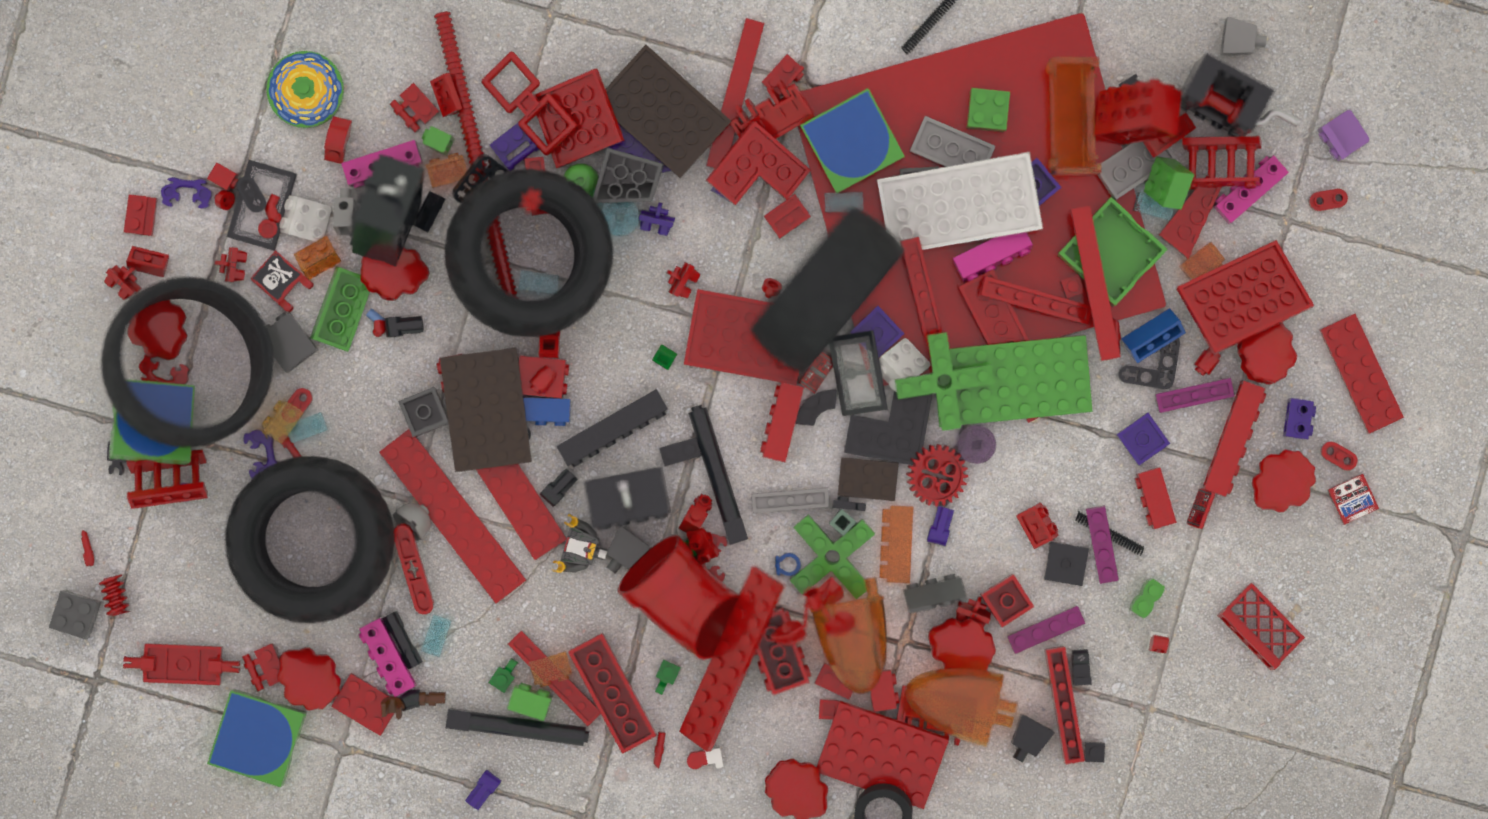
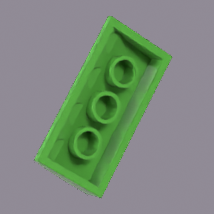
M337 266L335 267L312 330L311 339L347 352L349 351L370 294L366 286L360 281L361 275Z

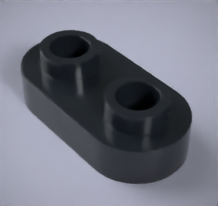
M249 176L240 178L237 182V190L247 207L252 212H261L266 206V199L256 182ZM244 183L250 184V188L248 190H245L243 188ZM255 199L260 201V205L257 207L253 205V200Z

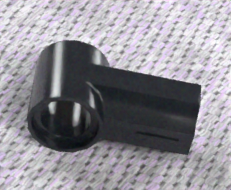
M422 316L384 318L386 337L403 336V334L424 332Z
M566 468L553 482H550L542 490L540 495L554 507L578 479Z

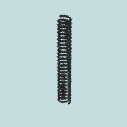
M950 0L942 1L938 8L930 14V17L924 21V24L916 30V33L909 37L908 42L901 46L907 55L908 53L905 50L911 53L913 51L911 47L915 48L911 43L917 46L919 44L918 41L921 42L918 37L923 39L927 35L924 30L929 32L925 27L931 30L933 28L932 25L935 26L932 21L937 23L941 19L938 14L943 17V14L947 12L946 9L950 10L945 4L952 8L951 5L954 4Z
M1078 511L1075 521L1078 520V523L1081 521L1080 524L1083 523V526H1085L1088 521L1087 515L1085 516V514ZM1112 528L1110 529L1111 539L1114 537L1113 542H1118V545L1121 543V546L1124 544L1123 548L1127 545L1126 549L1130 546L1129 551L1131 550V552L1134 551V554L1137 552V555L1139 553L1140 556L1142 555L1144 546L1139 545L1136 541L1134 542L1122 534L1120 535V533L1115 532Z

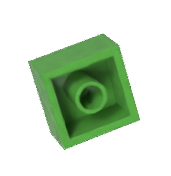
M971 88L966 129L1005 132L1010 92Z
M1156 156L1149 178L1145 184L1144 192L1162 207L1182 209L1194 174L1175 159Z
M525 683L516 685L507 709L544 721L553 696L549 695L550 692L540 688L538 691L533 690L531 685Z

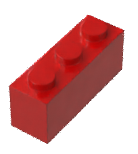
M1157 467L1137 473V478L1134 480L1137 489H1141L1142 492L1140 501L1142 507L1147 509L1148 515H1145L1148 526H1152V529H1157L1177 523L1161 468Z

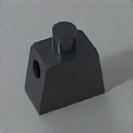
M1021 713L1011 743L1018 747L1013 758L1023 763L1028 753L1036 757L1055 732Z

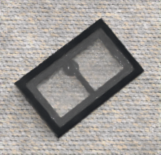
M248 160L244 176L254 179L266 199V204L271 194L280 197L276 209L283 217L285 212L284 205L292 193L297 173ZM244 183L243 188L245 190H248L250 188V184ZM239 193L227 237L275 251L280 235V222L276 223L277 233L274 237H262L258 232V226L261 221L268 219L265 208L261 212H252ZM258 199L253 200V205L259 206L260 201Z
M874 330L835 336L829 343L842 416L888 410Z

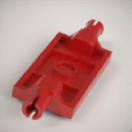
M146 643L144 655L141 657L124 656L123 662L131 663L123 664V668L140 669L143 671V682L221 685V674L223 672L240 673V668L232 667L240 666V661H223V646Z

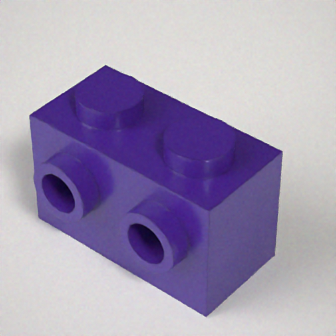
M1288 398L1283 430L1284 437L1309 440V436L1313 434L1311 419L1316 414V406H1313L1314 401Z

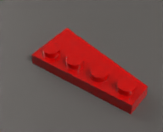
M1198 187V189H1195L1184 202L1182 209H1178L1158 234L1187 259H1189L1222 187Z

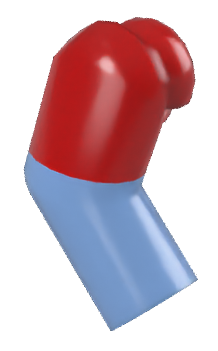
M371 308L366 316L374 322L373 335L381 337L386 331L385 319Z

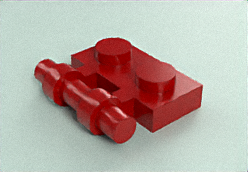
M414 83L399 95L404 100L402 104H399L396 100L390 103V106L394 109L393 112L397 116L399 115L406 122L405 125L408 129L411 128L415 133L420 130V126L416 122L421 119L426 125L439 113V110ZM407 107H410L416 113L413 117L405 111Z
M273 643L254 651L257 657L255 660H252L249 654L242 656L245 662L243 665L245 669H248L252 678L250 681L252 685H255L257 692L264 689L262 684L264 680H267L269 686L279 682L277 680V673L279 671L280 659ZM260 664L264 673L261 676L256 671L255 665Z

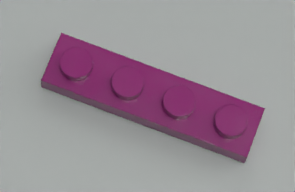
M1231 378L1155 394L1158 411L1162 413L1235 397Z
M1103 505L1086 508L1099 582L1102 584L1119 581L1106 507Z
M1075 606L1008 635L1007 638L1014 654H1017L1085 624L1079 607Z

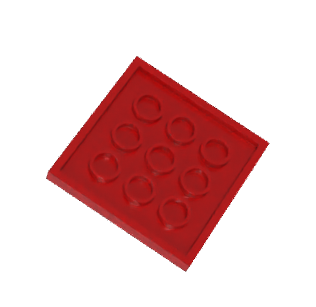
M597 68L535 94L539 100L546 94H551L577 123V128L551 152L556 168H561L624 141ZM549 103L537 114L547 145L568 126Z

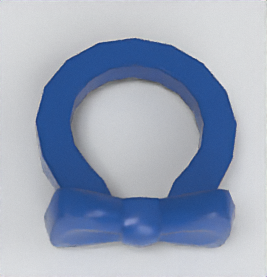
M786 553L781 557L775 556L776 575L779 576L781 573L786 576H792L800 570V559L793 553ZM787 557H792L796 560L797 566L792 572H786L780 568V562Z

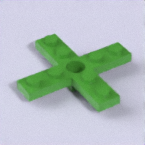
M947 332L927 335L933 373L895 379L897 397L902 399L936 393L942 431L961 428L956 390L994 384L991 364L952 370ZM946 374L951 378V383L948 387L941 388L938 386L937 379L940 375Z
M809 514L794 526V529L818 555L790 579L791 583L802 595L830 571L834 573L855 599H858L871 588L867 580L847 559L848 556L875 535V532L864 519L860 520L844 536L842 535L834 542ZM830 550L837 551L840 558L838 561L831 562L826 558V553Z

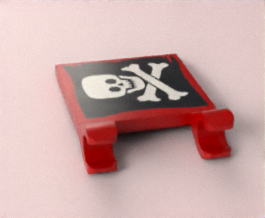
M276 250L251 277V280L289 313L294 307L284 298L297 283L300 282L309 290L314 286V283Z

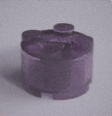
M979 425L970 426L959 434L956 443L957 451L966 462L981 464L993 456L996 450V440L993 433L986 427ZM973 440H974V441H978V440L980 441V443H979L980 449H978V448L973 449V448H972V447H973V443H972Z

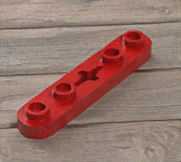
M400 523L394 528L395 545L413 605L419 614H428L433 609L434 600L413 530L408 524ZM410 560H412V564L414 565V567H418V569L416 570V577L413 571L408 570L411 567Z

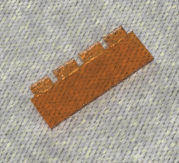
M890 506V509H883L882 522L889 523V526H882L881 542H888V546L881 545L880 561H888L887 565H880L879 578H887V582L910 583L913 507Z

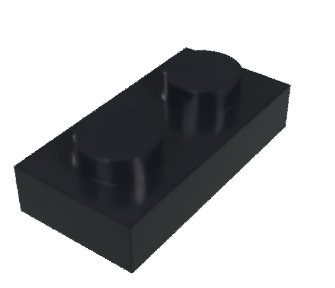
M429 191L413 225L428 233L446 199Z
M696 437L659 448L664 466L701 456Z

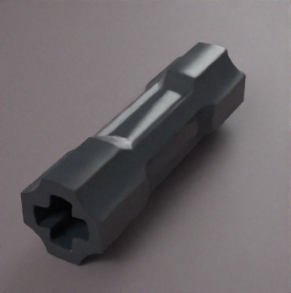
M398 611L382 618L388 631L393 635L408 670L422 663L423 660L407 635Z

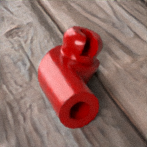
M271 194L265 206V212L271 222L278 223L282 218L276 209L280 197Z

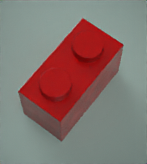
M890 669L868 672L873 711L897 709L896 704H899L898 692H894L893 685L897 684L895 673L891 674Z

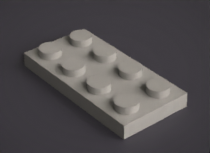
M925 116L910 152L944 167L988 160L991 158L995 146Z
M1143 142L1132 143L1093 169L1111 197L1117 200L1149 178L1156 157H1152ZM1170 147L1158 155V157L1177 159Z

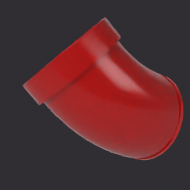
M672 535L658 542L633 564L622 578L617 592L632 608H638L676 643L690 653H693L697 658L706 660L712 658L740 594L735 593L734 590L702 566L692 556V549L678 535Z

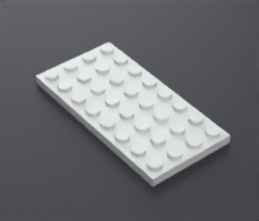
M1030 152L877 179L886 228L899 242L919 236L922 250L1043 229Z

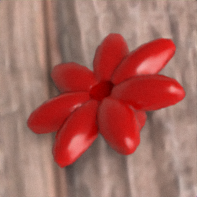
M530 188L529 196L526 194L522 195L525 202L521 204V207H527L526 213L529 214L532 209L536 212L538 211L536 204L542 203V199L538 198L540 191L534 193L533 189Z

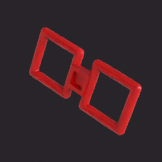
M509 52L482 79L481 82L507 113H512L518 107L525 114L518 122V125L545 156H548L577 128V123L551 94H546L541 100L533 94L540 86V81L514 52ZM512 61L531 84L509 104L491 81ZM549 103L568 126L546 146L529 127L528 123Z

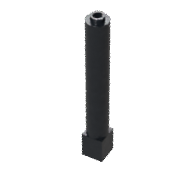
M702 405L692 407V412L688 414L729 544L747 540L746 530L707 407L703 408Z
M449 708L447 713V729L483 732L584 746V742L588 743L589 731H586V727L486 714Z

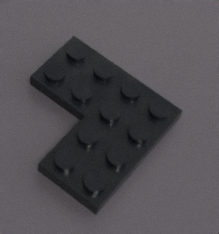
M894 390L888 422L851 415L844 453L913 465L914 463L911 461V458H918L916 452L922 454L933 394L898 399L897 392Z

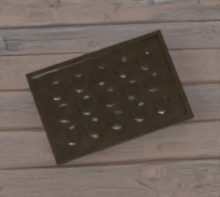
M646 44L605 89L617 122L680 179L732 122Z
M517 347L441 357L440 363L455 472L532 462Z

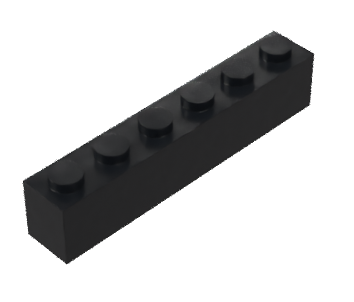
M656 389L556 447L567 466L572 465L574 468L583 463L582 458L587 455L591 458L600 453L598 449L601 447L609 448L616 444L615 439L621 436L625 439L633 434V429L637 427L642 429L650 424L649 420L655 417L658 420L667 415L665 411L668 408Z

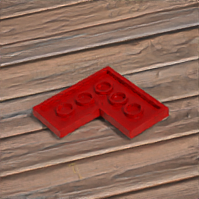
M752 121L705 181L733 205L740 201L758 177L784 199L788 200L811 169L756 121Z

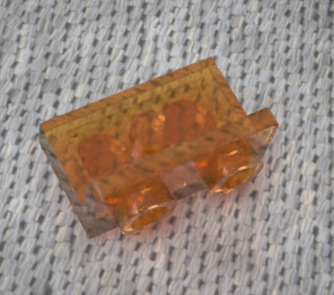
M453 153L447 155L448 159L440 160V158L429 160V164L425 166L428 170L432 188L459 182L467 172L463 155Z
M328 236L319 239L294 254L302 272L308 279L317 277L320 273L341 262Z

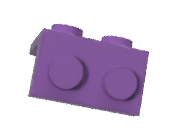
M1351 110L1345 111L1318 129L1320 139L1328 145L1331 156L1337 159L1338 162L1370 140Z

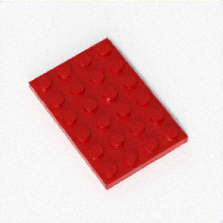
M1277 240L1176 288L1213 355L1314 307L1312 300Z
M697 289L683 365L784 382L792 385H797L799 375L798 371L787 367L773 357L750 331L754 322L770 302Z
M839 701L816 768L820 770L822 775L863 789L882 783L897 786L908 795L913 806L924 809L949 738Z

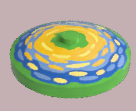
M299 51L285 56L273 67L267 81V98L272 110L284 122L299 128H313L329 121L339 110L344 97V84L339 70L328 58L316 52Z

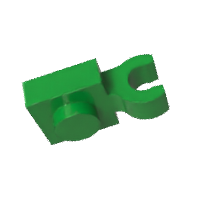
M511 658L505 669L499 666L488 683L505 693L515 678L511 672L518 662Z
M663 659L656 675L661 680L655 692L662 695L667 683L673 685L681 667Z

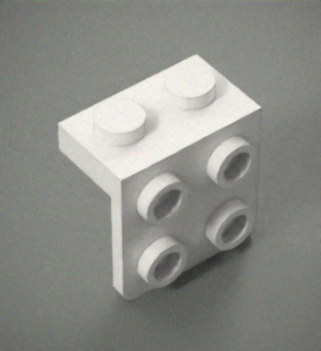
M289 195L284 205V216L279 223V232L317 243L323 242L331 214V207Z
M906 338L902 339L879 358L882 378L895 391V379L919 376L930 367V362Z

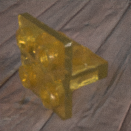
M285 398L283 401H277L273 407V415L271 417L267 416L262 423V432L280 444L284 442L304 413Z

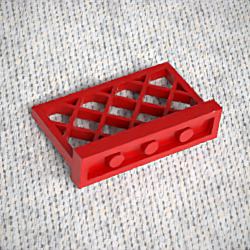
M1250 583L1217 615L1269 670L1277 669L1281 665L1280 663L1305 638L1253 583ZM1250 589L1256 594V602H1246V593ZM1235 604H1243V615H1236L1231 610ZM1246 604H1256V615H1246ZM1260 605H1267L1269 607V616H1260ZM1246 618H1256V629H1249L1247 627ZM1260 618H1269V629H1260ZM1273 618H1279L1282 621L1283 630L1273 629ZM1260 632H1269L1270 643H1263L1260 640ZM1273 632H1283V643H1273ZM1286 632H1293L1298 639L1294 643H1286ZM1273 645L1283 646V654L1279 658L1273 653Z

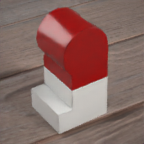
M1149 631L1146 650L1166 654L1169 645L1167 634Z
M715 747L710 752L705 750L694 751L687 757V764L691 769H699L702 765L715 763L716 768L724 767L720 747Z

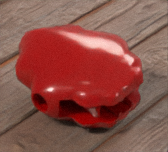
M404 247L396 267L383 261L362 256L360 281L369 292H377L384 300L395 301L402 294L413 295L430 275L428 266L422 261L420 254L415 249H406Z
M170 300L161 301L137 313L129 325L127 334L132 344L143 347L146 356L174 360L180 354L182 345L187 341L188 335L183 328L187 317L181 306L172 304Z
M1283 322L1238 343L1237 353L1242 360L1241 369L1246 374L1248 380L1271 385L1278 380L1286 378L1288 369L1295 365L1297 353L1292 346L1293 334L1285 327Z
M1285 449L1280 454L1267 455L1259 463V474L1252 478L1256 506L1265 510H1274L1278 513L1285 512L1289 506H1302L1310 498V488L1316 482L1315 467L1300 451Z
M949 618L942 624L932 627L928 632L932 657L937 661L943 662L945 671L953 676L964 674L976 676L980 672H986L996 652L992 634L985 631L983 624L974 618H968L963 621Z
M310 647L287 650L282 653L277 680L284 686V697L292 705H303L307 710L324 709L340 693L341 678L336 674L335 662L327 654L317 655Z
M793 758L779 761L766 776L765 794L771 798L772 809L780 816L792 815L795 819H809L821 817L826 813L828 808V786L820 780V770L810 762L799 763Z

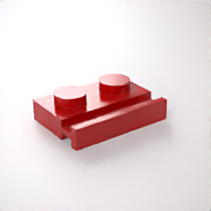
M129 194L124 225L125 233L153 236L158 198Z
M795 194L764 215V218L779 239L811 217Z

